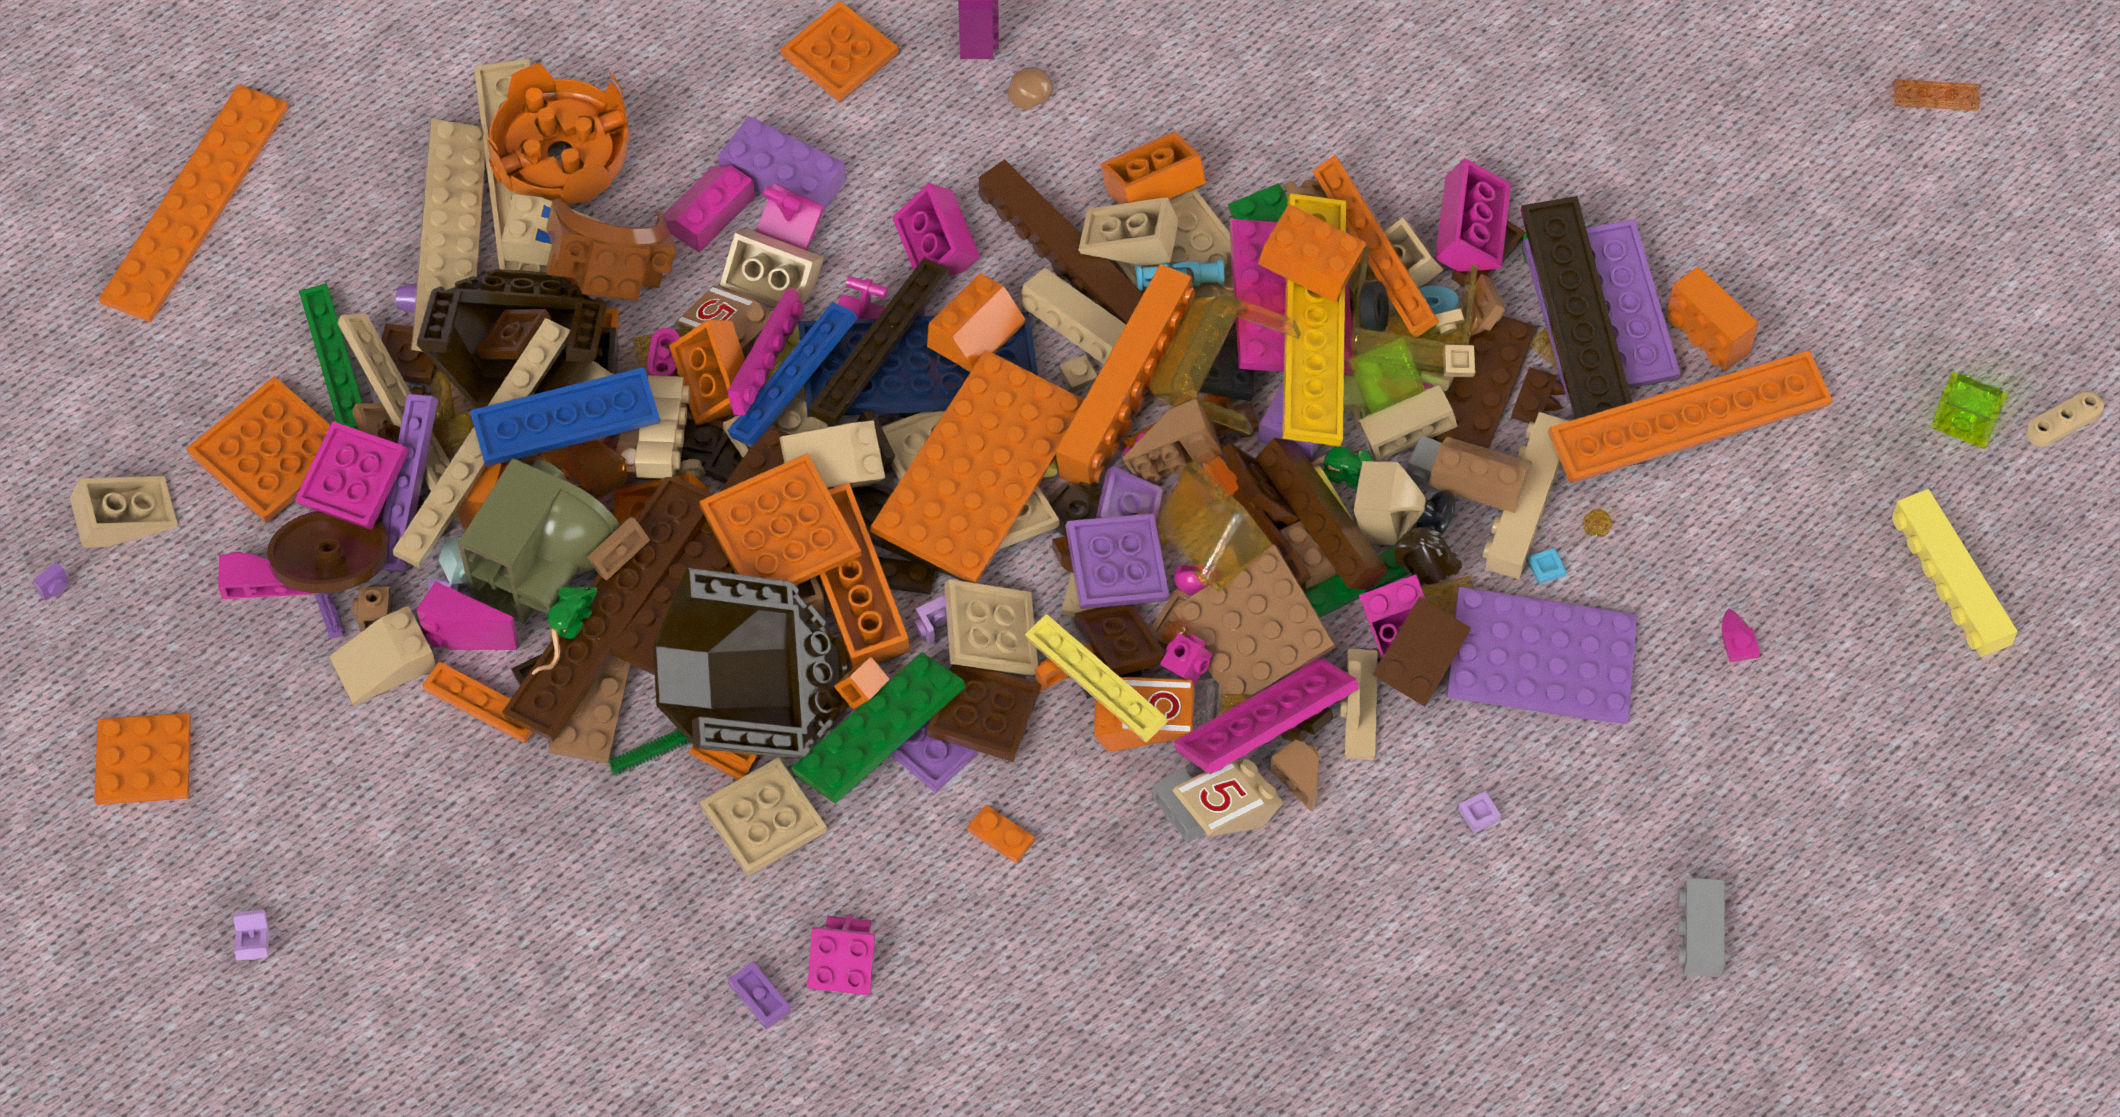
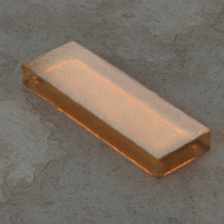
M1894 79V106L1967 111L1979 110V84Z

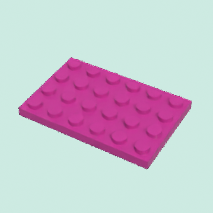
M1231 219L1229 225L1239 369L1284 372L1286 278L1258 264L1263 247L1278 222ZM1348 282L1345 286L1344 375L1353 376L1356 367Z

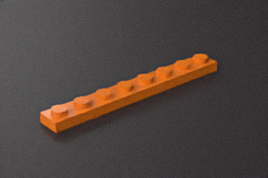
M1336 155L1332 156L1312 172L1329 199L1346 201V228L1352 236L1366 242L1363 256L1377 279L1384 284L1388 297L1410 333L1417 338L1436 325L1439 320L1340 159Z

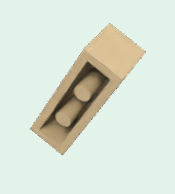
M1440 385L1425 389L1406 400L1397 401L1392 406L1370 413L1365 418L1359 420L1364 437L1377 462L1417 445L1421 435L1433 438L1458 427L1453 410Z

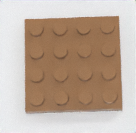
M1275 544L1173 607L1188 636L1192 634L1206 642L1204 648L1213 654L1208 670L1231 708L1337 647Z

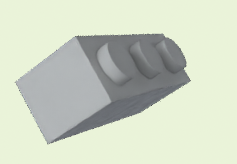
M1687 878L1684 889L1678 890L1677 904L1678 907L1683 908V917L1678 918L1677 933L1678 936H1683V945L1678 946L1677 962L1678 964H1683V975L1721 977L1725 966L1724 880Z

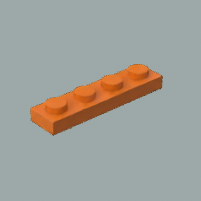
M438 662L422 684L424 691L523 743H526L533 734L532 731L506 719L502 714V711L511 700L510 698L441 662Z

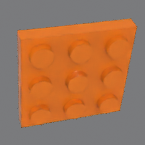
M838 1L780 49L782 57L839 102L899 54V47L841 1Z
M190 713L98 719L94 795L96 805L189 799Z

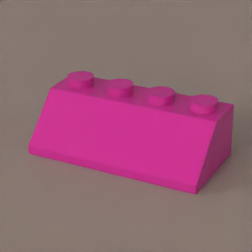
M1466 158L1445 176L1435 254L1436 260L1458 272L1499 269L1502 266L1511 183Z

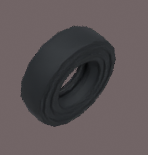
M1381 281L1366 282L1361 288L1359 301L1360 317L1363 328L1367 333L1384 332L1387 327L1389 302L1386 288Z

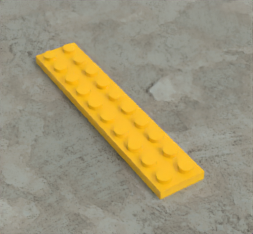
M1290 193L1288 204L1346 232V201ZM1286 278L1282 439L1341 446L1343 441L1345 288L1336 303Z

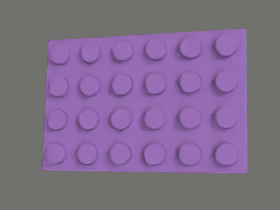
M1635 219L1586 228L1628 388L1679 379L1681 373ZM1527 239L1523 242V249L1568 401L1569 396Z
M1464 587L1458 588L1454 618L1471 627V630L1449 666L1446 697L1621 724L1628 723L1637 614Z

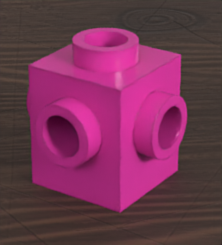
M1178 633L1175 639L1168 644L1166 654L1160 665L1184 680H1192L1195 686L1201 674L1205 673L1208 669L1213 654L1204 648L1206 642L1192 634H1190L1189 638H1186Z

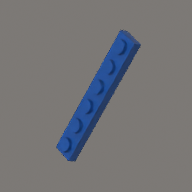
M833 302L829 305L758 392L754 403L751 404L747 413L740 415L727 430L731 438L750 447L757 442L858 319L854 311Z

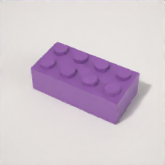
M750 116L745 119L718 155L719 166L732 165L753 179L754 191L762 195L767 186L773 188L774 184H778L824 205L825 208L846 181L845 162Z

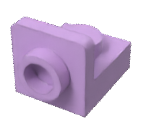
M945 595L915 608L916 621L913 622L914 628L920 638L925 636L929 645L935 643L933 626L940 627L947 623Z

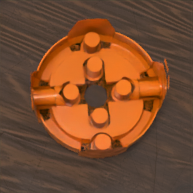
M541 63L531 65L512 74L507 100L496 112L487 138L490 155L489 163L497 181L501 182L511 192H517L520 195L542 197L550 201L562 198L566 205L592 201L598 194L611 186L610 182L621 170L627 155L628 142H630L629 125L620 92L611 81L606 91H602L582 81L554 79ZM610 72V76H611V77L613 78V80L617 83V79H616L615 76ZM557 141H565L573 148L562 152V162H557L554 156H548L549 146Z

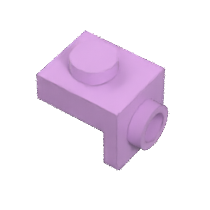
M254 910L234 913L233 920L236 930L234 952L236 961L268 957L269 929L265 911Z

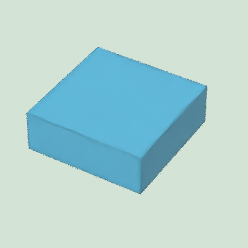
M1555 547L1527 556V563L1538 584L1566 576L1567 571Z

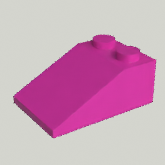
M434 582L416 609L423 635L427 643L433 647L439 648L443 646L449 650H517L520 646L514 617L439 582Z

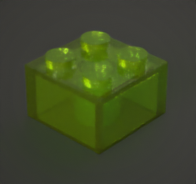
M1402 336L1395 337L1346 358L1366 409L1370 414L1425 392L1423 383Z
M1953 371L1940 397L1930 428L1986 450L1999 421L2008 393L2001 391L1996 386L1986 385L1972 379L1968 375Z

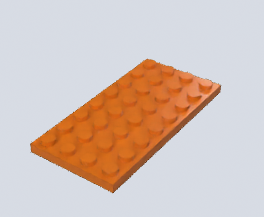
M985 349L872 523L870 532L967 582L977 583L1055 460V451L1084 399Z

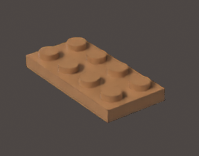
M615 656L610 659L555 741H550L548 753L608 763L631 667L630 663Z

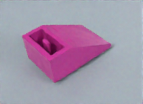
M1417 574L1359 595L1381 657L1387 651L1419 596L1426 600Z

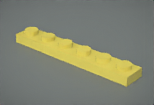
M1047 614L1025 633L1028 641L1143 741L1147 742L1168 722L1165 715Z

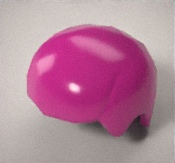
M1180 565L1175 570V585L1183 593L1192 596L1218 580L1221 570Z

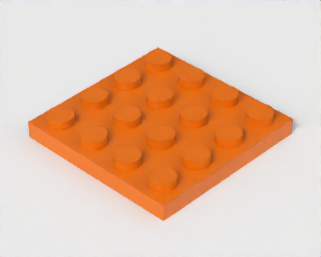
M273 376L188 446L186 450L192 459L267 524L295 500L330 424Z
M808 453L699 501V506L737 575L789 581L794 585H798L861 556L862 551Z

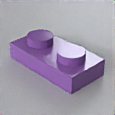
M754 962L728 979L729 986L766 1030L792 1012L788 1002Z

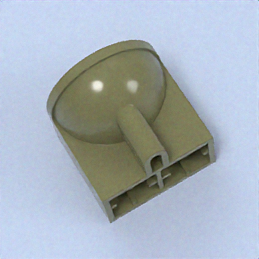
M512 458L458 542L471 598L514 617L515 621L522 624L526 623L534 609L547 614L550 608L560 600L561 597L558 595L560 588L568 587L574 576L582 575L595 569L587 556L621 525L601 502L581 488L567 482L564 474L552 464L545 461H536L533 466H530Z

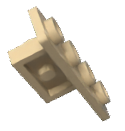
M1348 649L1346 673L1357 679L1359 689L1347 695L1346 699H1342L1340 704V717H1346V759H1375L1377 678L1372 674L1377 667L1378 652L1376 650Z

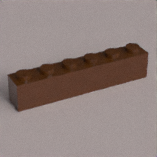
M1273 438L1255 459L1348 588L1371 590L1388 571V568L1296 442Z

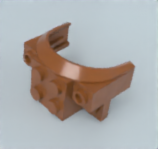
M562 198L552 200L546 227L552 243L546 271L548 275L576 278L582 294L638 301L641 286L660 288L663 273H670L676 246L669 232L665 216L660 211H656L657 221L655 226L644 228L621 227L583 217L572 211Z

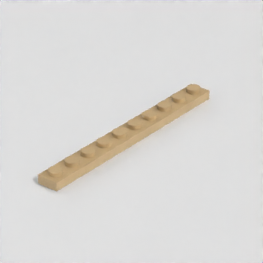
M545 318L488 406L534 395L568 343L571 330ZM474 427L394 547V556L420 568L486 467Z

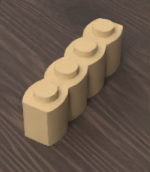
M648 376L660 423L643 427L639 430V441L635 457L636 475L641 478L672 477V475L674 476V470L680 469L681 457L680 452H677L678 447H683L684 431L681 430V425H686L687 408H684V404H689L690 386H685L684 377Z

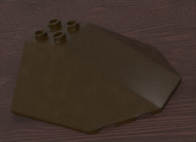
M494 269L487 272V277L479 280L472 276L456 281L455 287L445 290L442 286L434 288L430 294L418 335L417 346L475 408H482L489 405L518 360L481 359L475 352L504 310L546 309L551 316V321L571 330L568 343L534 393L538 394L564 387L596 358L607 303L601 298L593 300L588 295L582 294L579 286L574 283L569 285L562 283L561 276L548 275L547 272Z
M693 568L685 570L653 645L656 706L697 749L802 759L808 754L811 746L832 726L835 718L849 706L834 687L848 673L846 646L839 637L834 638L825 628L826 622L812 605L807 606L797 594L799 590L793 583Z

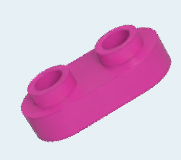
M662 328L652 335L647 361L649 376H676L677 368L670 347L663 348L664 345H670L680 338L675 330ZM661 369L667 370L665 372H658Z

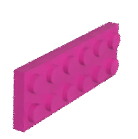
M1320 657L1175 740L1176 752L1211 775L1222 770L1224 766L1238 758L1246 756L1250 751L1262 744L1272 741L1276 736L1288 729L1296 727L1307 718L1322 712L1323 709L1333 703L1346 698L1347 695L1359 689L1357 679Z

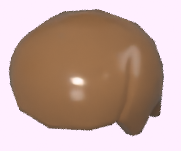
M1031 67L1021 69L1013 75L1007 92L1009 100L1015 107L1031 110L1035 105H1044L1053 89L1051 80L1045 72Z

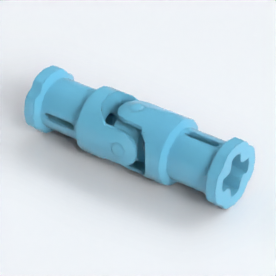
M1218 259L1217 262L1199 263L1198 261L1178 262L1172 266L1168 263H1160L1187 274L1186 268H1190L1192 270L1193 287H1198L1201 283L1213 282L1224 285L1223 259ZM1136 265V282L1139 291H1143V288L1148 287L1158 267L1142 268L1141 265Z

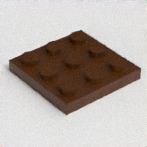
M952 664L950 671L963 679L965 688L931 718L926 736L1014 762L1039 696L1041 684L995 670Z

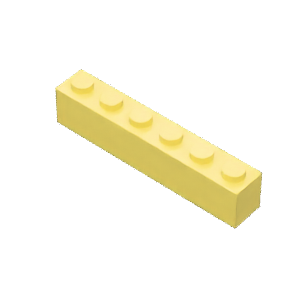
M1927 489L1898 500L1892 515L1893 523L1907 537L1909 550L1913 554L1917 553L1922 561L1921 566L1926 577H1931L1935 582L1940 600L1946 601L1951 608V616L1957 626L1961 625L1964 629L1969 647L1972 650L1976 649L1980 657H1984L2013 645L2018 632L1930 490Z

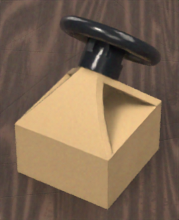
M1362 461L1354 513L1359 529L1369 544L1395 545L1403 534L1410 531L1416 521H1418L1417 528L1434 526V529L1440 532L1441 536L1443 535L1455 511L1456 501L1451 491L1442 490L1428 500L1398 462Z

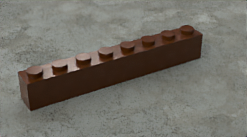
M1005 159L978 177V194L981 200L987 205L991 204L1003 222L1009 221L1014 226L1019 238L1022 240L1027 239L1033 245L1035 253L1040 258H1046L1051 263L1054 272L1058 276L1062 277L1064 275L1070 281V285L1123 323H1128L1143 293L1108 259L1081 254L1079 245L1082 234Z

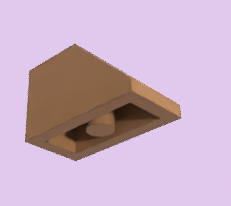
M1295 740L1271 757L1270 771L1310 811H1313L1316 808L1319 755L1312 744Z

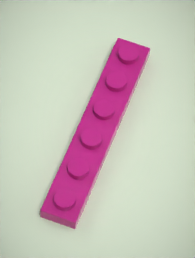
M797 289L785 290L727 392L734 415H745L751 404L754 403L761 386L764 385L770 370L774 368L778 356L784 350L787 340L793 334L799 319L802 318L804 305L799 300Z

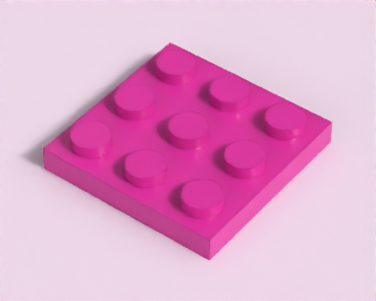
M332 421L295 501L299 505L372 530L407 457L409 449L404 445Z

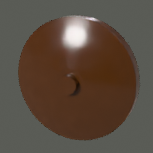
M313 511L292 519L283 525L271 538L267 554L272 574L285 586L307 593H333L351 589L374 577L386 564L390 549L387 532L378 520H376L372 530L325 513Z

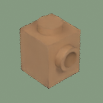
M373 584L368 587H359L358 598L353 599V615L357 616L360 632L364 631L379 618L392 613L393 599L389 586Z

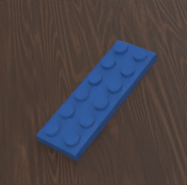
M644 367L470 410L485 467L511 461L512 458L519 459L660 423V417Z

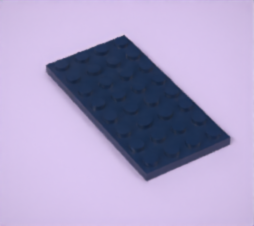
M1021 312L1025 317V323L995 354L1038 376L1029 312ZM935 316L917 317L843 416L861 415L864 410H872L875 414L946 411L971 372L927 347L928 325ZM877 318L857 319L804 384L807 417H812L809 416V407ZM798 321L799 342L816 321Z

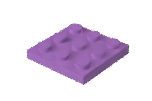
M1154 513L1067 521L1065 527L1080 609L1162 602L1169 599L1170 596Z

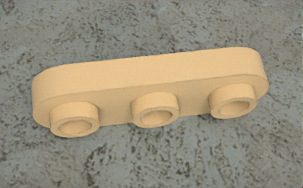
M2082 392L2032 419L2026 429V437L2036 446H2048L2098 419L2104 408L2103 400L2093 392ZM2085 402H2090L2093 406H2089ZM2062 415H2067V416H2069L2070 418H2069V419L2064 418ZM2039 428H2044L2046 431H2041Z

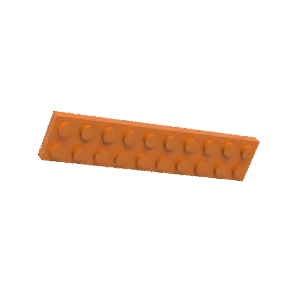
M237 85L99 297L101 304L150 323L152 322L288 110V102L248 87Z
M1810 350L1551 426L1547 432L1571 484L1830 406L1833 399Z

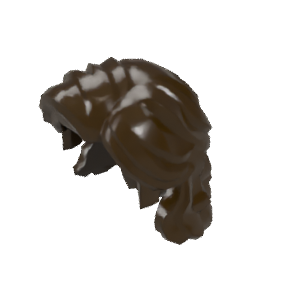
M1418 527L1403 534L1395 544L1394 558L1397 565L1403 567L1407 574L1411 572V576L1417 574L1421 586L1426 583L1434 587L1436 583L1439 584L1440 580L1447 579V576L1457 575L1462 568V561L1456 558V553L1451 552L1450 547L1444 538L1441 537L1440 532L1432 528Z

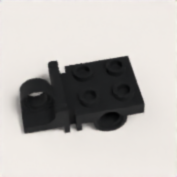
M1216 300L1211 309L1196 307L1194 313V339L1192 341V346H1194L1192 354H1195L1190 369V384L1195 385L1196 392L1251 401L1254 396V370L1239 369L1236 329L1228 328L1232 314V304Z

